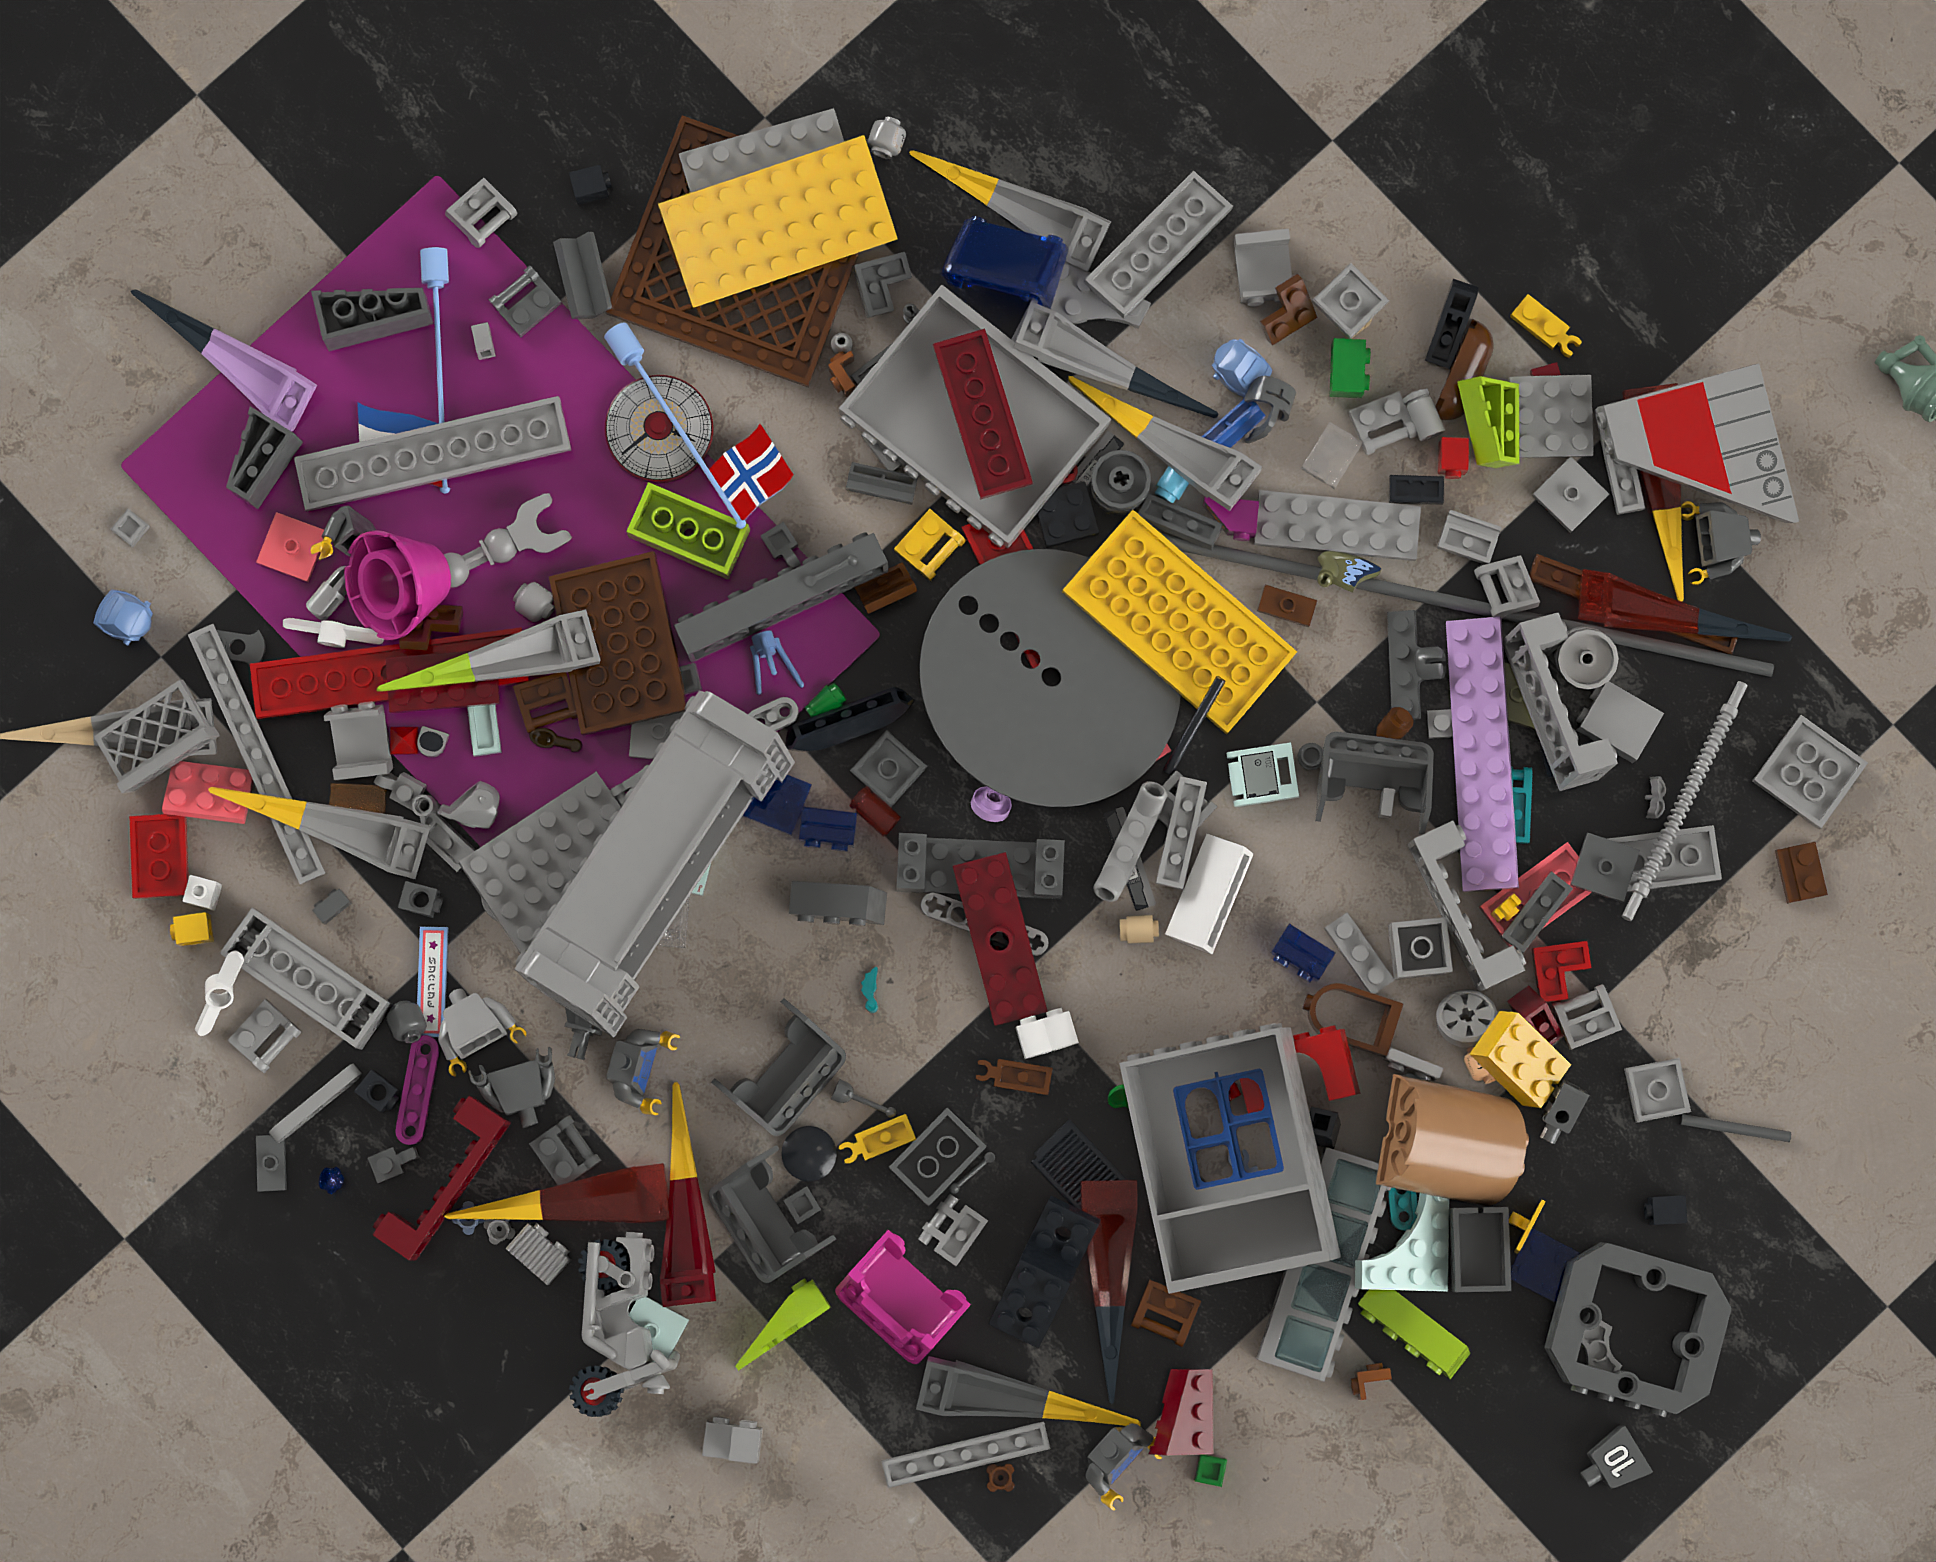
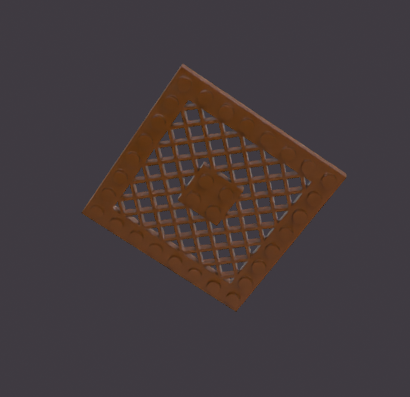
M682 115L612 294V308L606 311V314L809 388L853 272L852 266L856 264L860 252L819 265L810 270H804L803 273L792 278L790 275L786 276L787 280L777 285L769 282L770 288L756 293L755 289L751 288L752 296L739 301L736 294H733L732 297L735 303L723 309L719 301L715 300L714 303L718 311L704 317L700 306L696 307L700 318L685 313L693 309L692 304L689 303L679 308L674 296L687 291L686 286L683 285L671 291L667 279L678 274L682 277L668 239L669 235L658 203L682 195V192L684 194L689 193L679 153L737 137L738 135ZM663 241H665L669 251L658 256ZM672 257L677 268L663 274L659 262ZM655 265L660 276L649 280ZM823 271L816 286L812 275ZM808 278L812 289L799 295L794 283ZM663 282L668 293L654 298L649 287ZM790 286L795 297L782 302L777 291ZM645 290L649 296V299L642 297ZM773 293L778 305L764 310L760 299ZM813 296L807 311L802 300ZM671 299L675 309L660 303ZM756 301L760 313L747 318L742 307ZM798 302L803 314L789 319L785 308ZM738 309L743 320L730 326L725 314ZM781 310L786 322L772 327L768 315ZM721 317L725 327L710 321ZM764 318L768 330L755 335L750 324ZM804 320L797 336L793 325ZM746 326L750 336L735 330ZM789 327L793 339L780 344L775 333ZM771 335L776 345L761 339ZM794 345L793 351L786 349Z

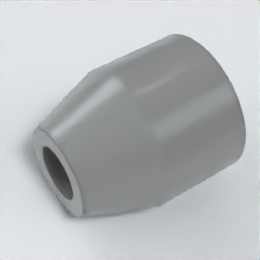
M838 333L833 336L831 349L835 355L840 352L846 354L852 351L853 343L848 334ZM844 339L845 343L843 345L838 344V340Z

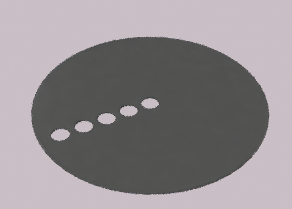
M1053 549L1021 550L996 557L971 570L950 588L938 604L926 629L920 656V685L925 708L937 736L954 760L971 776L997 793L1017 801L1046 807L1085 805L1110 797L1130 786L1154 764L1163 752L1171 737L1180 707L1181 695L1062 593L1066 585L1090 559L1089 557L1072 552ZM964 596L973 597L978 603L977 612L972 615L962 613L959 609V600ZM985 614H992L998 619L999 627L993 633L983 631L979 625L980 618ZM1005 632L1015 633L1020 642L1018 648L1013 651L1004 649L1000 644L1001 635ZM1025 650H1034L1039 654L1040 664L1036 668L1029 669L1022 664L1021 654ZM1051 667L1059 671L1061 681L1057 686H1047L1042 681L1041 675L1044 669Z

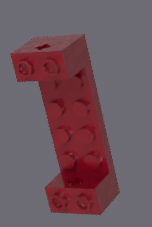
M468 1096L467 1099H460L453 1110L456 1113L453 1119L475 1133L480 1139L477 1141L473 1140L465 1151V1154L468 1155L463 1163H457L449 1174L451 1181L447 1187L441 1186L432 1199L435 1201V1204L431 1210L425 1209L416 1222L420 1226L416 1227L396 1212H388L385 1215L382 1213L373 1225V1228L376 1229L373 1236L408 1260L418 1259L446 1218L444 1215L451 1211L511 1124L510 1121L472 1096Z

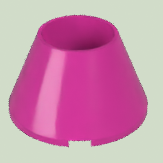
M374 530L359 535L348 550L351 556L349 566L345 567L344 576L350 604L365 628H372L378 633L377 637L394 640L406 636L449 593L451 572L448 562L443 553L432 544Z

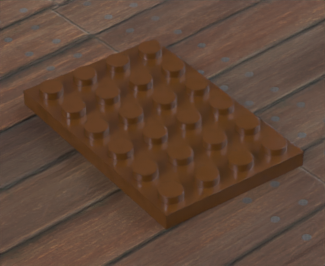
M654 551L549 576L556 615L586 610L601 660L599 664L568 672L581 735L585 736L686 711L687 700L659 566Z

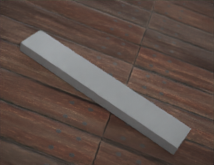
M1042 1421L881 1461L887 1487L891 1488L1048 1450L1050 1445L1045 1423Z

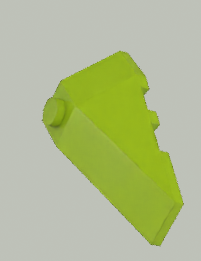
M804 1278L791 1287L794 1292L787 1297L735 1367L738 1371L831 1308L813 1279L807 1282Z

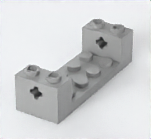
M1554 613L1519 623L1503 639V648L1559 791L1599 780L1618 762L1616 750L1611 746L1608 738L1581 746L1578 745V736L1568 720V710L1559 697L1557 682L1552 678L1548 669V659L1546 656H1549L1568 638L1565 622L1561 620L1559 613Z
M1451 821L1414 838L1407 846L1441 917H1446L1449 934L1476 990L1481 992L1525 971L1523 965L1526 964L1522 952L1519 949L1515 950L1514 946L1483 959L1481 954L1484 953V949L1478 938L1473 939L1469 930L1472 928V924L1466 913L1461 914L1457 905L1460 903V899L1454 888L1449 889L1445 880L1448 878V874L1442 863L1437 864L1438 860L1459 851L1465 846L1463 841L1466 840V836L1460 825L1456 826L1454 821Z
M251 908L220 952L224 957L232 951L240 952L244 958L241 967L243 970L352 1046L361 1050L394 1005L254 908Z

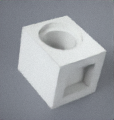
M190 875L183 902L215 911L222 884Z

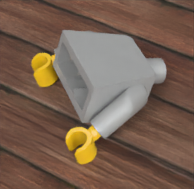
M456 989L449 994L453 1005L443 1011L444 1020L440 1024L438 1041L446 1060L451 1062L449 1073L452 1076H456L453 1068L454 1064L461 1065L464 1073L467 1070L466 1063L458 1059V1056L463 1059L507 1034L505 1029H509L510 1039L514 1043H518L513 1038L514 1031L521 1030L526 1037V1031L515 1025L516 1020L503 1004L489 997L481 999L477 993L467 997L463 989Z

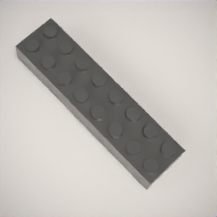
M861 533L852 538V543L844 547L842 544L835 545L827 550L828 554L820 558L814 555L805 559L802 562L803 566L794 570L792 567L785 568L777 573L779 576L770 581L767 578L757 581L752 585L753 589L743 592V590H738L728 596L729 600L721 604L715 601L702 608L703 612L695 616L693 613H689L678 619L679 623L674 626L690 662L697 661L888 572V561L875 534ZM850 555H855L858 559L857 564L853 566L848 565L816 581L812 587H808L805 584L807 576H815L847 560Z

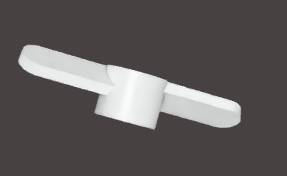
M295 618L283 620L284 628L318 633L317 643L325 646L345 648L346 640L371 644H382L384 639L377 637L378 633L369 628L350 626L333 621H321L320 623Z
M238 951L230 952L226 956L219 974L210 976L205 982L206 1005L195 1027V1031L200 1036H204L212 1030L220 1010L228 1007L233 1002V984L244 962L243 955ZM216 989L226 990L222 994H215L212 991Z

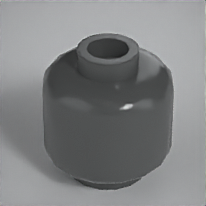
M407 1000L395 1003L387 1014L388 1026L392 1036L397 1041L414 1043L421 1038V1035L426 1030L427 1023L418 1004Z

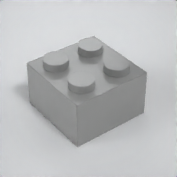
M1446 917L1394 922L1388 925L1395 980L1446 975L1453 972Z

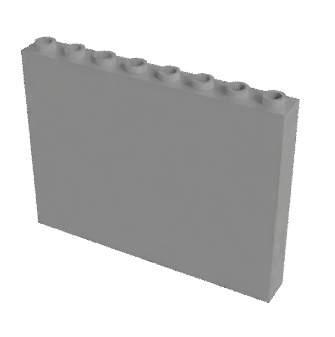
M941 285L840 406L839 414L842 416L840 420L851 429L854 427L859 429L863 433L861 437L870 445L874 446L877 444L884 449L882 453L894 463L899 461L904 465L905 468L903 470L915 480L919 477L926 483L924 487L934 496L939 494L947 500L946 505L956 513L961 511L968 516L967 521L977 530L983 528L990 534L988 538L999 547L1004 545L1006 548H1009L1110 425L1111 418L1033 356L1014 349V341ZM985 328L1033 484L980 500L933 349V343Z

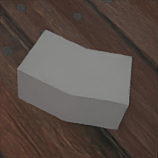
M488 322L471 326L479 360L495 357Z

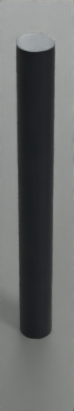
M1216 676L1163 768V771L1173 775L1226 681L1223 678Z

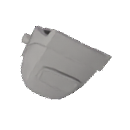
M479 781L450 806L442 804L438 814L458 821L468 827L489 829L498 813L499 792L495 787Z

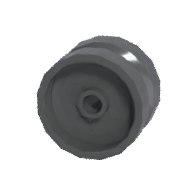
M1116 450L1105 454L1093 468L1090 483L1093 500L1099 508L1109 514L1120 516L1129 514L1132 510H1137L1142 506L1149 492L1151 483L1149 467L1143 458L1131 451ZM1117 480H1122L1125 483V486H1121L1120 483L1115 484V482Z

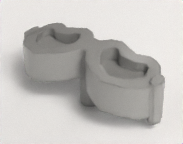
M1657 776L1650 777L1652 795L1645 796L1646 800H1651L1646 818H1659L1665 810L1663 796L1666 793V786L1662 777Z

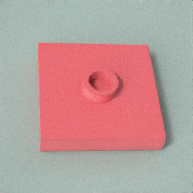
M276 512L256 563L309 582L320 555V551L311 554V546L323 541L322 534L324 529Z

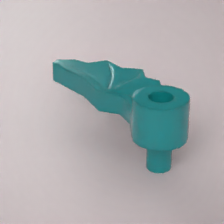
M874 967L870 973H865V979L861 982L863 986L861 991L865 998L868 999L865 1007L869 1013H875L878 1010V1004L874 998V992L877 990V967Z

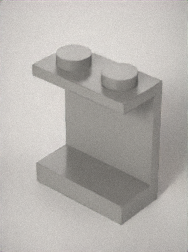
M1289 229L1235 234L1233 243L1241 304L1248 303V306H1259L1264 304V301L1274 300L1278 304L1281 303L1275 287L1292 277L1288 248L1290 241Z
M373 701L359 703L358 708L348 709V705L331 707V711L324 715V721H330L337 761V766L332 769L334 780L388 774L393 769V763L390 754L384 706L375 705Z

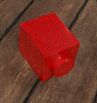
M1442 437L1438 446V474L1445 475L1447 479H1460L1461 475L1467 473L1469 467V438Z

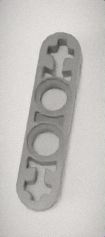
M354 1063L346 1067L269 1131V1134L277 1143L285 1140L362 1076L360 1070Z

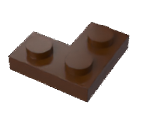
M1298 274L1275 287L1282 308L1260 321L1266 338L1272 346L1318 318L1304 281Z
M438 605L409 634L399 638L400 649L427 650L432 631L459 633L463 617V607Z

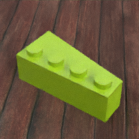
M1369 1289L1358 1303L1360 1308L1363 1309L1360 1314L1372 1324L1378 1321L1384 1326L1382 1331L1394 1341L1397 1338L1406 1344L1404 1348L1416 1358L1419 1355L1428 1361L1427 1366L1438 1375L1443 1373L1451 1379L1471 1354L1464 1343L1395 1290Z

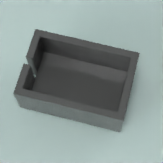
M1508 1207L1479 1208V1213L1478 1208H1449L1451 1292L1511 1291Z

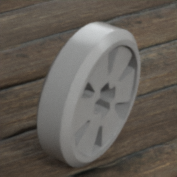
M1470 989L1457 990L1448 994L1440 1002L1436 1015L1437 1028L1442 1037L1449 1043L1465 1048L1475 1047L1496 1017L1497 1009L1492 1000L1479 991ZM1468 1015V1018L1472 1017L1471 1022H1466L1465 1019L1462 1020V1016Z

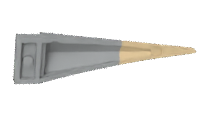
M211 698L195 699L210 727H213L214 717ZM183 699L171 701L170 705L182 708ZM158 705L152 706L149 719L160 722L163 707ZM136 708L0 734V739L99 746L94 736ZM169 709L166 723L178 726L181 711ZM187 713L184 728L193 730L199 726V723L194 715ZM136 719L129 721L127 733L139 736L142 721ZM148 723L145 738L156 740L159 726ZM165 727L162 742L172 744L175 741L177 730ZM111 733L105 737L109 747L118 748L120 735ZM126 737L124 748L136 750L138 740ZM216 739L190 756L216 754ZM143 742L142 750L154 752L155 744Z

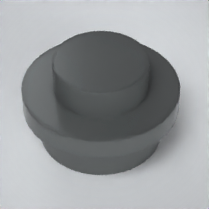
M1316 743L1303 745L1297 755L1299 764L1306 770L1318 769L1321 766L1322 747Z

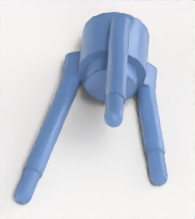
M764 631L752 636L753 646L750 649L753 655L756 693L758 695L762 693L759 654L761 658L767 659L772 675H776L777 671L772 655L776 654V650L799 687L803 688L804 683L783 650L779 638H774L772 631Z

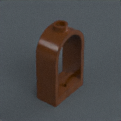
M1341 983L1324 986L1314 995L1307 993L1302 1009L1308 1011L1310 1025L1318 1034H1320L1319 1029L1323 1027L1316 1017V1004L1319 998L1326 992L1341 991L1384 1005V1013L1373 1045L1348 1037L1347 1041L1351 1047L1381 1057L1388 1055L1404 1005L1403 1003Z

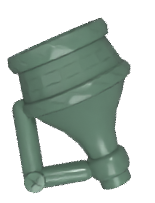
M1921 335L1916 336L1915 340L1894 353L1882 351L1875 360V364L1879 366L1881 372L1890 374L1900 388L1904 410L1922 415V418L1927 422L1934 421L1936 419V353L1925 342V337ZM1919 351L1930 365H1910L1900 360Z

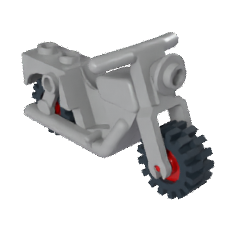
M626 1232V1237H616V1241L604 1239L595 1240V1243L588 1242L587 1250L583 1249L581 1252L583 1257L582 1259L579 1258L578 1261L581 1264V1268H578L579 1273L583 1274L581 1278L585 1281L582 1340L590 1348L630 1370L617 1374L615 1371H610V1368L589 1366L585 1370L581 1369L578 1372L579 1375L573 1377L572 1381H574V1384L569 1387V1390H572V1395H569L570 1400H574L572 1404L574 1408H578L581 1414H586L589 1417H602L611 1414L612 1410L615 1411L618 1408L617 1404L622 1402L623 1398L620 1397V1394L643 1383L642 1387L647 1388V1393L664 1394V1389H670V1385L662 1373L676 1369L680 1360V1354L677 1351H673L666 1358L661 1351L653 1350L650 1330L635 1324L629 1316L628 1309L631 1302L647 1297L648 1290L652 1287V1274L649 1271L650 1262L654 1258V1246L651 1245L652 1240L643 1238V1233ZM620 1286L627 1288L606 1296L607 1290L617 1289Z

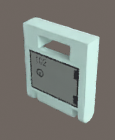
M1291 742L1226 753L1227 759L1238 758V762L1228 763L1233 796L1244 795V799L1234 801V807L1300 798ZM1288 759L1292 784L1281 785L1277 760Z

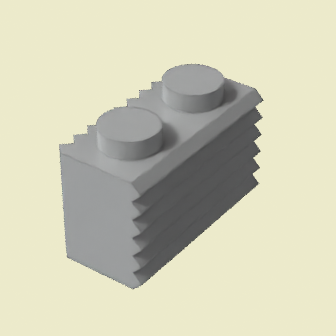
M527 1223L506 1249L546 1285H550L571 1261L567 1256L570 1251L559 1241L553 1244L546 1237L549 1233L538 1223L534 1226Z

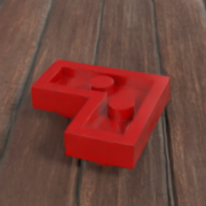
M1582 941L1532 948L1538 994L1546 1002L1567 1000L1568 992L1564 972L1591 968L1588 942Z

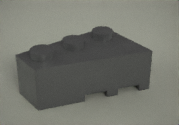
M250 406L248 411L249 419L245 431L243 430L241 446L238 455H235L226 488L241 500L259 509L303 442L292 431Z
M792 881L789 914L797 916V921L814 923V918L823 919V923L840 924V921H847L849 925L866 926V923L884 925L887 892L863 885Z

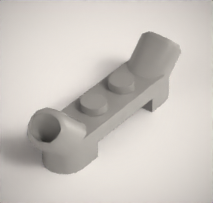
M1147 781L1142 784L1108 859L1094 884V893L1102 900L1109 902L1118 900L1132 875L1133 869L1162 812L1167 798V790L1158 783Z

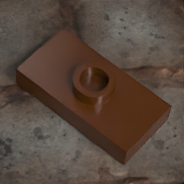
M1265 584L1257 612L1309 627L1317 600Z

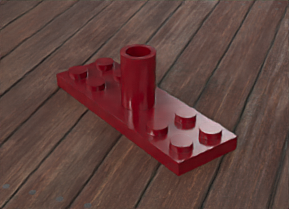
M1006 852L954 865L953 870L994 1025L1048 1012ZM998 931L1004 932L1009 944L1003 948L994 946L991 942V937L995 936Z

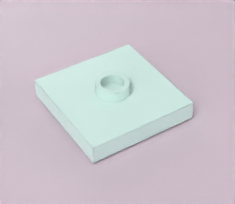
M648 1297L636 1300L629 1313L630 1318L635 1324L650 1330L653 1350L661 1351L666 1358L674 1350L689 1322V1319L667 1307H663V1305Z

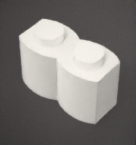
M1062 1008L1046 1012L1047 1017L1037 1020L1036 1016L1020 1020L1021 1025L1016 1026V1032L1025 1059L1079 1043L1069 1011L1063 1012Z

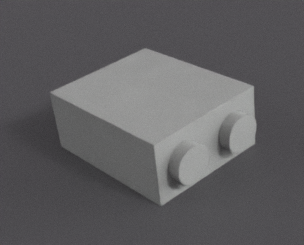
M1608 681L1592 691L1589 698L1593 702L1588 709L1584 707L1577 717L1576 721L1580 724L1576 731L1593 741L1608 738L1611 746L1615 748L1617 755L1634 763L1639 758L1664 713Z

